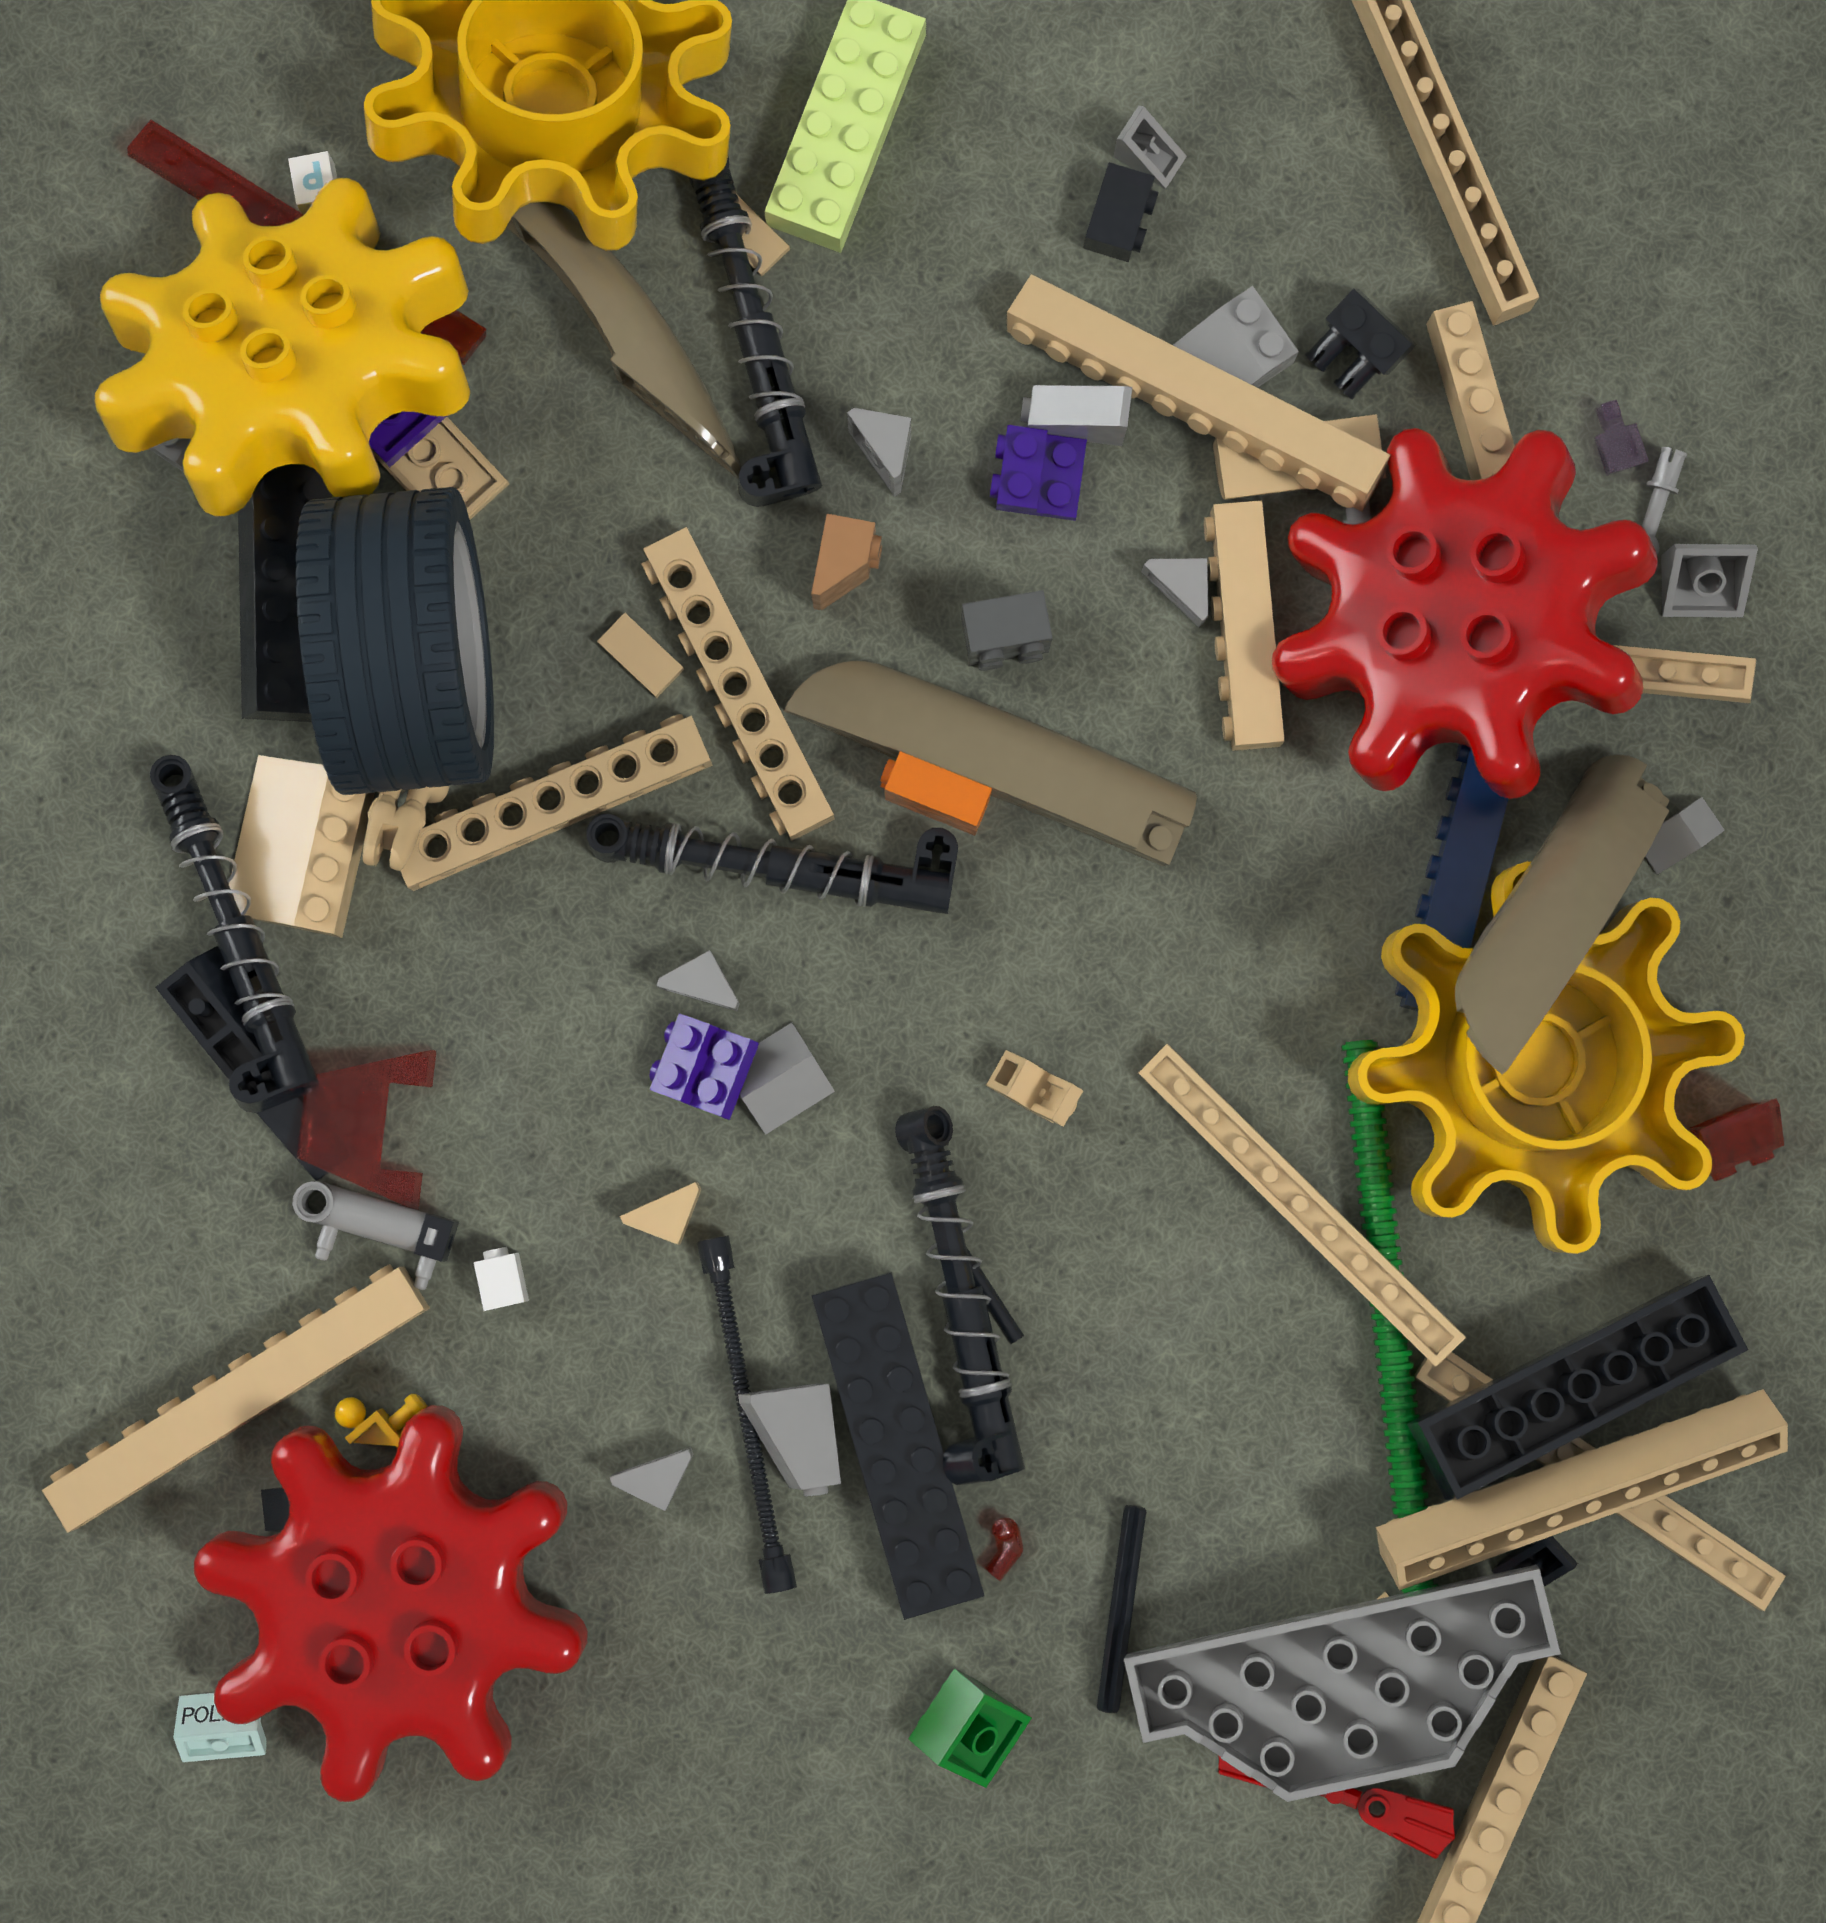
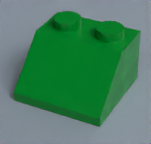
M954 1668L925 1714L919 1719L916 1728L908 1739L938 1766L987 1788L1032 1717L978 1680Z

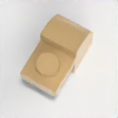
M1007 1050L1004 1052L986 1085L1041 1118L1063 1127L1069 1116L1075 1111L1077 1102L1083 1093V1090L1074 1084L1048 1073L1029 1060Z

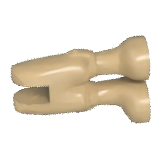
M426 786L421 789L408 790L406 801L400 807H397L399 796L406 790L379 792L378 797L372 802L367 811L369 820L363 845V862L366 865L376 866L383 849L391 850V869L401 871L413 852L421 829L426 824V804L442 802L447 796L450 786L432 788Z

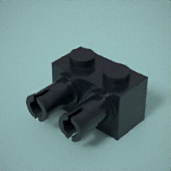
M1353 288L1326 317L1330 329L1309 352H1306L1305 356L1311 362H1314L1325 351L1323 356L1314 364L1324 372L1347 345L1350 347L1354 346L1358 350L1357 354L1359 357L1334 381L1335 385L1341 390L1354 378V381L1343 392L1353 400L1355 395L1376 373L1379 375L1381 373L1389 375L1417 344L1359 289Z

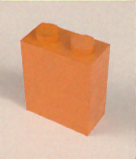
M901 751L896 761L888 759L880 782H882L880 787L884 788L885 800L974 836L979 828L992 792L991 787Z

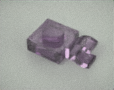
M1617 400L1603 403L1599 408L1595 409L1601 428L1605 432L1597 435L1594 439L1606 476L1647 463L1649 460L1637 424L1624 425Z

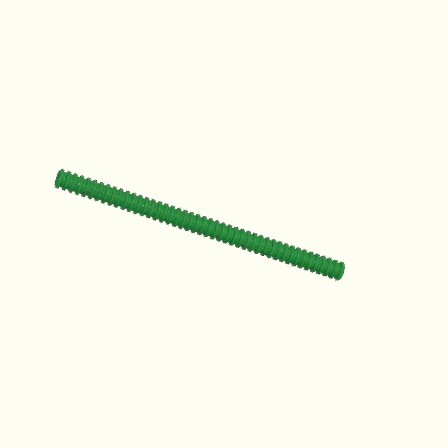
M1374 1040L1345 1042L1344 1045H1341V1050L1346 1051V1057L1342 1059L1343 1064H1347L1349 1070L1352 1062L1359 1055L1375 1050L1378 1047V1042ZM1348 1070L1344 1071V1076H1348ZM1349 1083L1345 1084L1346 1089H1350ZM1350 1089L1351 1095L1347 1096V1102L1352 1103V1108L1348 1109V1114L1353 1115V1121L1349 1123L1350 1127H1354L1355 1134H1351V1140H1356V1147H1353L1352 1150L1353 1153H1357L1358 1158L1354 1160V1165L1359 1167V1172L1355 1173V1177L1360 1178V1185H1357V1191H1361L1362 1198H1358V1204H1363V1211H1360L1359 1214L1360 1217H1364L1365 1223L1361 1224V1229L1366 1230V1236L1364 1237L1399 1270V1265H1402L1403 1262L1402 1259H1398L1397 1255L1398 1252H1401V1246H1396V1240L1400 1239V1235L1395 1233L1394 1228L1398 1226V1221L1393 1219V1214L1397 1213V1208H1392V1201L1396 1199L1395 1195H1391L1390 1188H1394V1182H1389V1175H1392L1393 1172L1392 1169H1388L1387 1163L1391 1162V1157L1386 1156V1150L1390 1149V1145L1388 1143L1385 1144L1384 1138L1388 1137V1131L1383 1129V1124H1387V1119L1382 1118V1111H1385V1105L1367 1104L1357 1099ZM1369 1301L1370 1307H1374L1375 1312L1371 1314V1319L1376 1321V1326L1372 1327V1331L1377 1333L1374 1345L1379 1348V1352L1375 1353V1358L1380 1359V1365L1376 1367L1377 1371L1381 1372L1382 1375L1381 1378H1378V1384L1383 1385V1390L1379 1392V1395L1384 1398L1385 1402L1381 1404V1410L1386 1411V1416L1382 1417V1422L1387 1424L1384 1436L1389 1438V1442L1385 1443V1448L1390 1450V1455L1386 1458L1387 1462L1392 1465V1468L1388 1469V1475L1393 1476V1481L1389 1482V1485L1395 1492V1494L1391 1495V1501L1396 1502V1507L1392 1508V1512L1397 1515V1518H1403L1430 1507L1425 1504V1499L1429 1496L1428 1492L1424 1491L1423 1486L1427 1485V1479L1422 1478V1473L1426 1472L1425 1466L1421 1465L1420 1461L1424 1457L1419 1452V1447L1407 1425L1409 1422L1420 1417L1419 1414H1415L1418 1401L1413 1399V1395L1417 1394V1389L1412 1388V1382L1416 1381L1415 1375H1411L1410 1369L1414 1368V1363L1409 1362V1356L1413 1355L1412 1349H1408L1407 1343H1410V1341ZM1433 1578L1405 1588L1401 1592L1408 1593L1439 1585L1434 1582Z

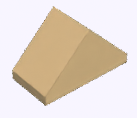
M694 1182L621 1215L620 1218L625 1225L679 1245L682 1242L701 1192L699 1183Z

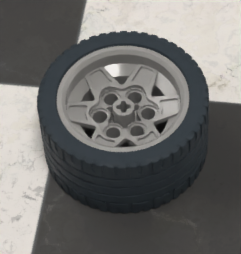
M446 487L422 489L421 492L419 490H410L396 493H376L370 496L365 494L346 496L344 498L332 497L309 500L302 509L297 532V616L303 673L312 725L323 766L332 786L342 795L374 793L376 791L388 792L401 789H421L426 786L432 788L450 786L451 784L484 783L491 774L494 750L492 665L479 561L469 515L462 495L456 488Z

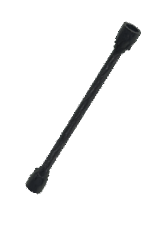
M728 1235L698 1241L697 1246L703 1274L709 1273L711 1283H713V1286H716L714 1291L717 1292L715 1296L718 1297L716 1301L719 1302L717 1306L720 1307L718 1311L721 1312L719 1317L722 1318L720 1322L723 1323L721 1327L724 1328L722 1332L725 1333L723 1337L726 1338L724 1343L727 1344L725 1348L728 1349L726 1353L729 1354L727 1358L730 1359L728 1363L731 1365L729 1367L730 1370H732L730 1374L733 1375L731 1379L734 1380L732 1384L735 1385L733 1389L736 1391L734 1393L735 1396H737L735 1400L738 1401L736 1405L739 1406L737 1410L740 1412L738 1415L741 1417L739 1420L742 1422L740 1424L741 1427H743L741 1431L744 1433L742 1436L745 1438L743 1441L746 1443L744 1446L747 1448L746 1453H748L747 1458L749 1460L747 1462L750 1464L749 1469H751L750 1474H752L751 1479L753 1480L752 1485H754L753 1490H755L754 1495H756L755 1500L758 1501L756 1506H758L759 1521L762 1522L760 1527H763L761 1532H763V1542L766 1544H764L762 1549L764 1558L759 1559L764 1593L770 1594L790 1590L797 1587L791 1555L784 1554L783 1545L777 1541L779 1536H776L778 1531H775L777 1526L774 1525L776 1521L773 1520L775 1515H772L774 1510H771L773 1505L770 1504L772 1500L769 1499L771 1494H768L770 1489H767L769 1484L766 1483L768 1479L765 1478L767 1473H764L766 1468H763L765 1463L762 1462L764 1458L761 1457L763 1453L760 1452L762 1447H759L761 1445V1442L758 1441L760 1437L757 1436L756 1430L739 1403L738 1394L751 1393V1390L748 1389L750 1387L747 1384L749 1380L746 1379L748 1374H745L747 1369L744 1368L746 1364L743 1363L745 1359L742 1358L744 1354L741 1353L743 1351L740 1347L742 1343L739 1342L741 1338L738 1337L740 1333L737 1332L739 1328L736 1327L738 1325L735 1321L737 1318L734 1316L736 1312L733 1311L735 1307L732 1306L734 1302L731 1301L733 1297L730 1295L732 1292L729 1290L731 1288L730 1285H728L730 1283L729 1279H731L729 1269L735 1268L730 1238Z

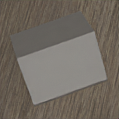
M853 408L847 412L849 433L895 497L902 490L911 441V418Z
M1674 544L1661 555L1662 617H1743L1758 551L1757 545Z
M791 1022L759 1042L739 1095L766 1135L835 1091Z

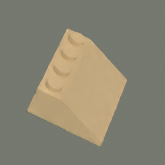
M258 755L234 859L237 864V871L229 882L230 889L247 893L251 898V904L244 915L251 916L253 920L342 938L369 820L367 811L373 802L375 792L342 795L332 786L322 764ZM232 893L239 911L242 913L247 906V899L241 894Z

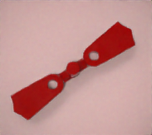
M1218 1755V1773L1220 1775L1266 1787L1254 1778L1248 1777ZM1351 1788L1320 1795L1332 1804L1340 1803L1353 1809H1357L1358 1806L1359 1815L1365 1823L1434 1859H1437L1444 1848L1455 1839L1453 1825L1454 1809L1448 1806L1383 1788H1370L1363 1794L1362 1791ZM1373 1801H1380L1385 1805L1386 1809L1383 1814L1374 1815L1370 1812L1369 1805Z

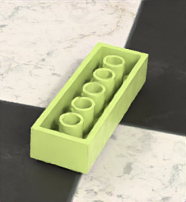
M847 0L765 208L766 224L769 227L836 252H842L925 39L926 18L877 0Z

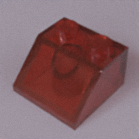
M1777 1098L1753 1101L1687 1128L1689 1132L1701 1140L1709 1149L1712 1158V1169L1709 1176H1712L1713 1181H1718L1737 1173L1735 1166L1748 1160L1751 1166L1766 1162L1775 1157L1773 1150L1785 1146L1781 1111Z

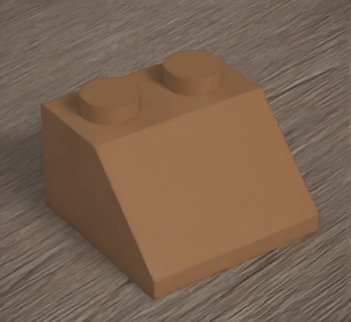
M832 514L826 515L811 593L814 609H825L869 579L871 568H879L882 553V536L876 535L875 522Z

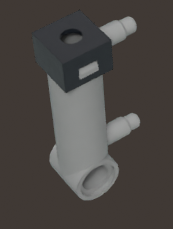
M311 1181L304 1183L296 1190L293 1196V1208L299 1218L306 1222L323 1225L317 1242L315 1254L317 1259L324 1261L328 1259L338 1230L381 1242L420 1255L415 1273L414 1287L421 1290L426 1289L436 1260L440 1262L448 1260L459 1224L455 1220L428 1214L326 1182ZM317 1190L322 1192L326 1198V1206L318 1214L312 1212L308 1205V1198Z

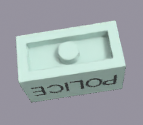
M214 1693L179 1696L173 1738L182 1762L266 1754V1737L260 1722L261 1718L245 1725L233 1724L226 1721L217 1712L214 1704Z

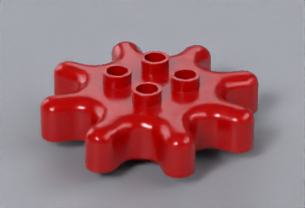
M1417 428L1404 429L1393 437L1387 448V453L1390 454L1387 465L1393 483V493L1389 503L1378 515L1364 523L1352 525L1343 523L1325 514L1309 513L1299 517L1291 525L1288 535V547L1292 555L1308 574L1332 586V600L1328 613L1320 623L1307 630L1290 635L1278 643L1272 654V669L1278 680L1297 698L1311 700L1346 690L1359 693L1363 697L1365 712L1362 722L1351 740L1348 755L1353 770L1373 789L1390 791L1400 787L1409 778L1418 760L1427 749L1437 744L1451 742L1467 745L1471 748L1480 775L1495 793L1509 799L1519 798L1530 793L1537 785L1540 777V763L1534 747L1533 731L1537 721L1547 710L1560 702L1577 701L1605 713L1619 714L1633 708L1641 699L1644 689L1643 679L1632 658L1622 649L1598 638L1595 632V624L1600 608L1608 599L1637 588L1650 580L1655 574L1658 565L1657 553L1646 530L1634 521L1617 520L1584 530L1570 528L1560 521L1559 512L1561 505L1573 484L1576 469L1575 463L1562 438L1552 431L1536 430L1525 434L1515 445L1507 462L1497 473L1485 479L1464 480L1452 475L1449 462L1434 436L1425 430Z
M443 1405L428 1406L411 1417L405 1423L401 1432L397 1452L391 1465L375 1470L359 1469L351 1465L342 1456L336 1444L325 1430L316 1426H302L294 1429L276 1443L271 1453V1466L274 1474L286 1492L290 1503L289 1517L281 1532L273 1536H258L241 1531H226L207 1542L198 1550L194 1559L193 1571L201 1587L211 1593L234 1598L245 1603L254 1613L259 1629V1643L255 1652L238 1662L218 1681L214 1690V1704L217 1712L230 1723L244 1725L256 1721L270 1711L285 1705L297 1706L312 1714L322 1724L326 1734V1748L321 1764L320 1780L326 1793L340 1802H353L363 1798L380 1777L389 1745L395 1740L409 1736H423L435 1741L444 1751L453 1768L468 1780L483 1781L493 1777L506 1760L512 1741L509 1728L497 1710L493 1699L496 1680L505 1672L515 1668L531 1669L548 1674H560L569 1671L577 1664L587 1644L588 1631L584 1621L572 1611L547 1605L536 1600L528 1591L523 1574L526 1555L531 1550L548 1541L563 1524L567 1515V1501L564 1493L552 1483L535 1481L498 1500L485 1499L474 1494L463 1484L457 1471L458 1455L463 1438V1426L455 1412Z

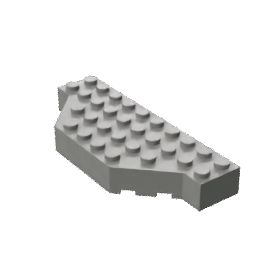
M1537 1565L1135 1651L1127 1653L1124 1662L1143 1743L1185 1734L1198 1744L1204 1745L1219 1755L1221 1759L1248 1777L1254 1778L1271 1789L1280 1798L1289 1802L1455 1767L1518 1663L1560 1655L1561 1653L1540 1569Z

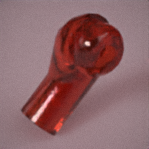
M999 1518L992 1525V1534L995 1536L998 1552L985 1569L999 1581L1005 1577L1024 1550L1020 1527L1011 1518Z

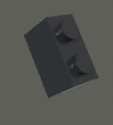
M1111 162L1108 163L1087 229L1083 249L1125 262H1129L1132 251L1140 253L1147 229L1141 228L1140 225L1144 213L1152 216L1159 194L1158 191L1152 190L1155 176Z

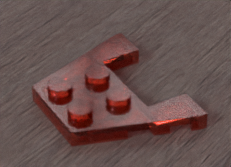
M427 1050L316 1074L319 1086L304 1095L297 1159L399 1203L402 1206L419 1210L423 1173L381 1169L380 1163L389 1084L432 1087L436 1051Z

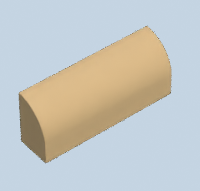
M1377 414L1324 421L1382 450ZM1215 437L1213 450L1218 485L1224 500L1308 489L1299 484L1295 477L1281 470H1270L1259 459L1245 452H1235L1229 449L1222 440Z

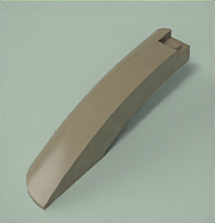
M458 165L454 168L456 174L460 169ZM537 202L519 208L512 216L506 228L527 244L554 271L580 303L612 354L610 361L617 381L734 477L739 479L742 466L706 386L672 329L635 278L611 251L595 247L589 241L578 218L565 206L551 202Z
M848 661L828 666L806 679L792 694L783 710L896 760L901 751L991 787V796L1054 820L1161 866L1170 865L1184 828L1190 826L1196 806L1197 795L1195 791L1041 725L877 663Z
M1610 755L1598 759L1586 770L1547 839L1497 914L1484 929L1459 973L1455 986L1457 1012L1465 1013L1470 1027L1466 1033L1480 1054L1502 1075L1509 1069L1591 948L1632 881L1669 812L1666 807L1670 800L1663 795L1657 786L1641 778L1647 764L1639 759L1626 755Z

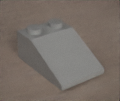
M1253 286L1221 306L1173 344V346L1257 388L1291 366L1299 352Z

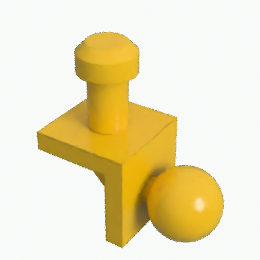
M410 1394L404 1399L405 1404L392 1416H389L382 1408L376 1410L364 1420L366 1416L364 1404L357 1398L347 1397L337 1404L335 1418L342 1427L355 1428L345 1437L349 1444L360 1443L398 1447L401 1429L405 1426V1423L421 1409L426 1408L427 1405L418 1394Z

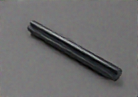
M1126 1505L1123 1511L1097 1700V1709L1105 1713H1117L1120 1708L1125 1672L1124 1658L1128 1650L1146 1518V1509L1135 1505Z

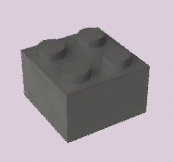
M1044 590L962 604L961 622L969 666L978 665L980 671H987L1002 667L1003 660L1018 658L1020 664L1040 661L1043 659V653H1049L1052 633Z

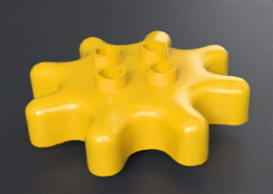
M371 0L373 32L379 47L389 55L410 63L416 67V70L402 79L378 85L372 88L366 95L364 114L368 145L378 158L388 162H402L420 156L437 155L446 157L457 164L460 169L454 177L452 184L453 217L459 233L470 242L485 244L495 241L504 232L512 216L519 208L530 203L551 202L563 205L575 214L586 237L595 247L605 251L619 250L629 244L634 237L637 227L638 195L632 180L634 177L648 169L664 168L690 178L706 180L716 177L726 165L731 128L729 116L719 106L694 96L683 87L684 84L692 80L718 72L728 60L732 17L725 4L718 0H687L674 4H663L653 0Z
M336 178L325 183L318 191L311 207L304 216L294 222L280 226H260L252 223L243 207L231 195L219 192L208 194L197 201L192 210V224L201 244V250L189 266L176 274L166 277L120 273L111 277L101 289V307L118 342L124 348L145 353L146 355L132 367L114 374L100 383L95 392L96 410L112 442L118 449L125 452H141L176 438L191 439L184 454V474L199 505L206 513L213 516H228L244 508L258 482L266 473L276 467L289 464H305L314 468L321 475L326 487L334 497L344 498L354 495H370L379 485L380 472L369 445L371 433L383 420L400 412L448 416L462 409L469 400L470 388L457 350L450 342L440 337L421 334L425 326L459 309L467 300L469 291L455 248L444 238L429 236L391 250L374 249L380 236L376 217L366 190L359 182L350 178Z
M1526 861L1505 869L1495 878L1491 889L1493 916L1497 914L1531 862ZM1647 898L1626 905L1615 915L1609 925L1599 933L1550 1010L1503 1075L1480 1054L1466 1033L1470 1027L1465 1013L1457 1012L1456 981L1473 949L1462 948L1452 943L1436 929L1426 924H1412L1394 931L1386 938L1381 953L1384 968L1415 997L1419 1009L1417 1025L1411 1038L1403 1045L1381 1048L1359 1055L1352 1062L1348 1070V1083L1357 1099L1367 1104L1410 1103L1419 1108L1431 1123L1434 1132V1148L1429 1158L1416 1173L1411 1184L1413 1202L1421 1212L1430 1217L1453 1218L1462 1215L1471 1208L1488 1186L1494 1182L1504 1181L1520 1188L1527 1196L1531 1207L1534 1231L1537 1240L1543 1247L1552 1252L1578 1254L1589 1250L1596 1243L1600 1235L1599 1189L1604 1179L1614 1171L1627 1166L1639 1172L1655 1186L1665 1190H1691L1699 1187L1707 1180L1712 1169V1158L1709 1149L1701 1140L1685 1129L1677 1119L1674 1110L1676 1089L1681 1079L1691 1070L1732 1062L1740 1055L1743 1049L1745 1034L1739 1021L1727 1012H1682L1672 1007L1663 996L1657 981L1658 966L1680 933L1678 913L1669 902L1661 898Z

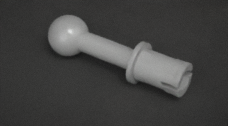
M1669 447L1661 448L1652 480L1647 481L1646 486L1654 489L1642 527L1649 535L1657 555L1660 545L1655 536L1669 493L1678 494L1679 492L1676 485L1684 460L1687 457V453L1676 449L1673 460L1670 462L1673 451Z

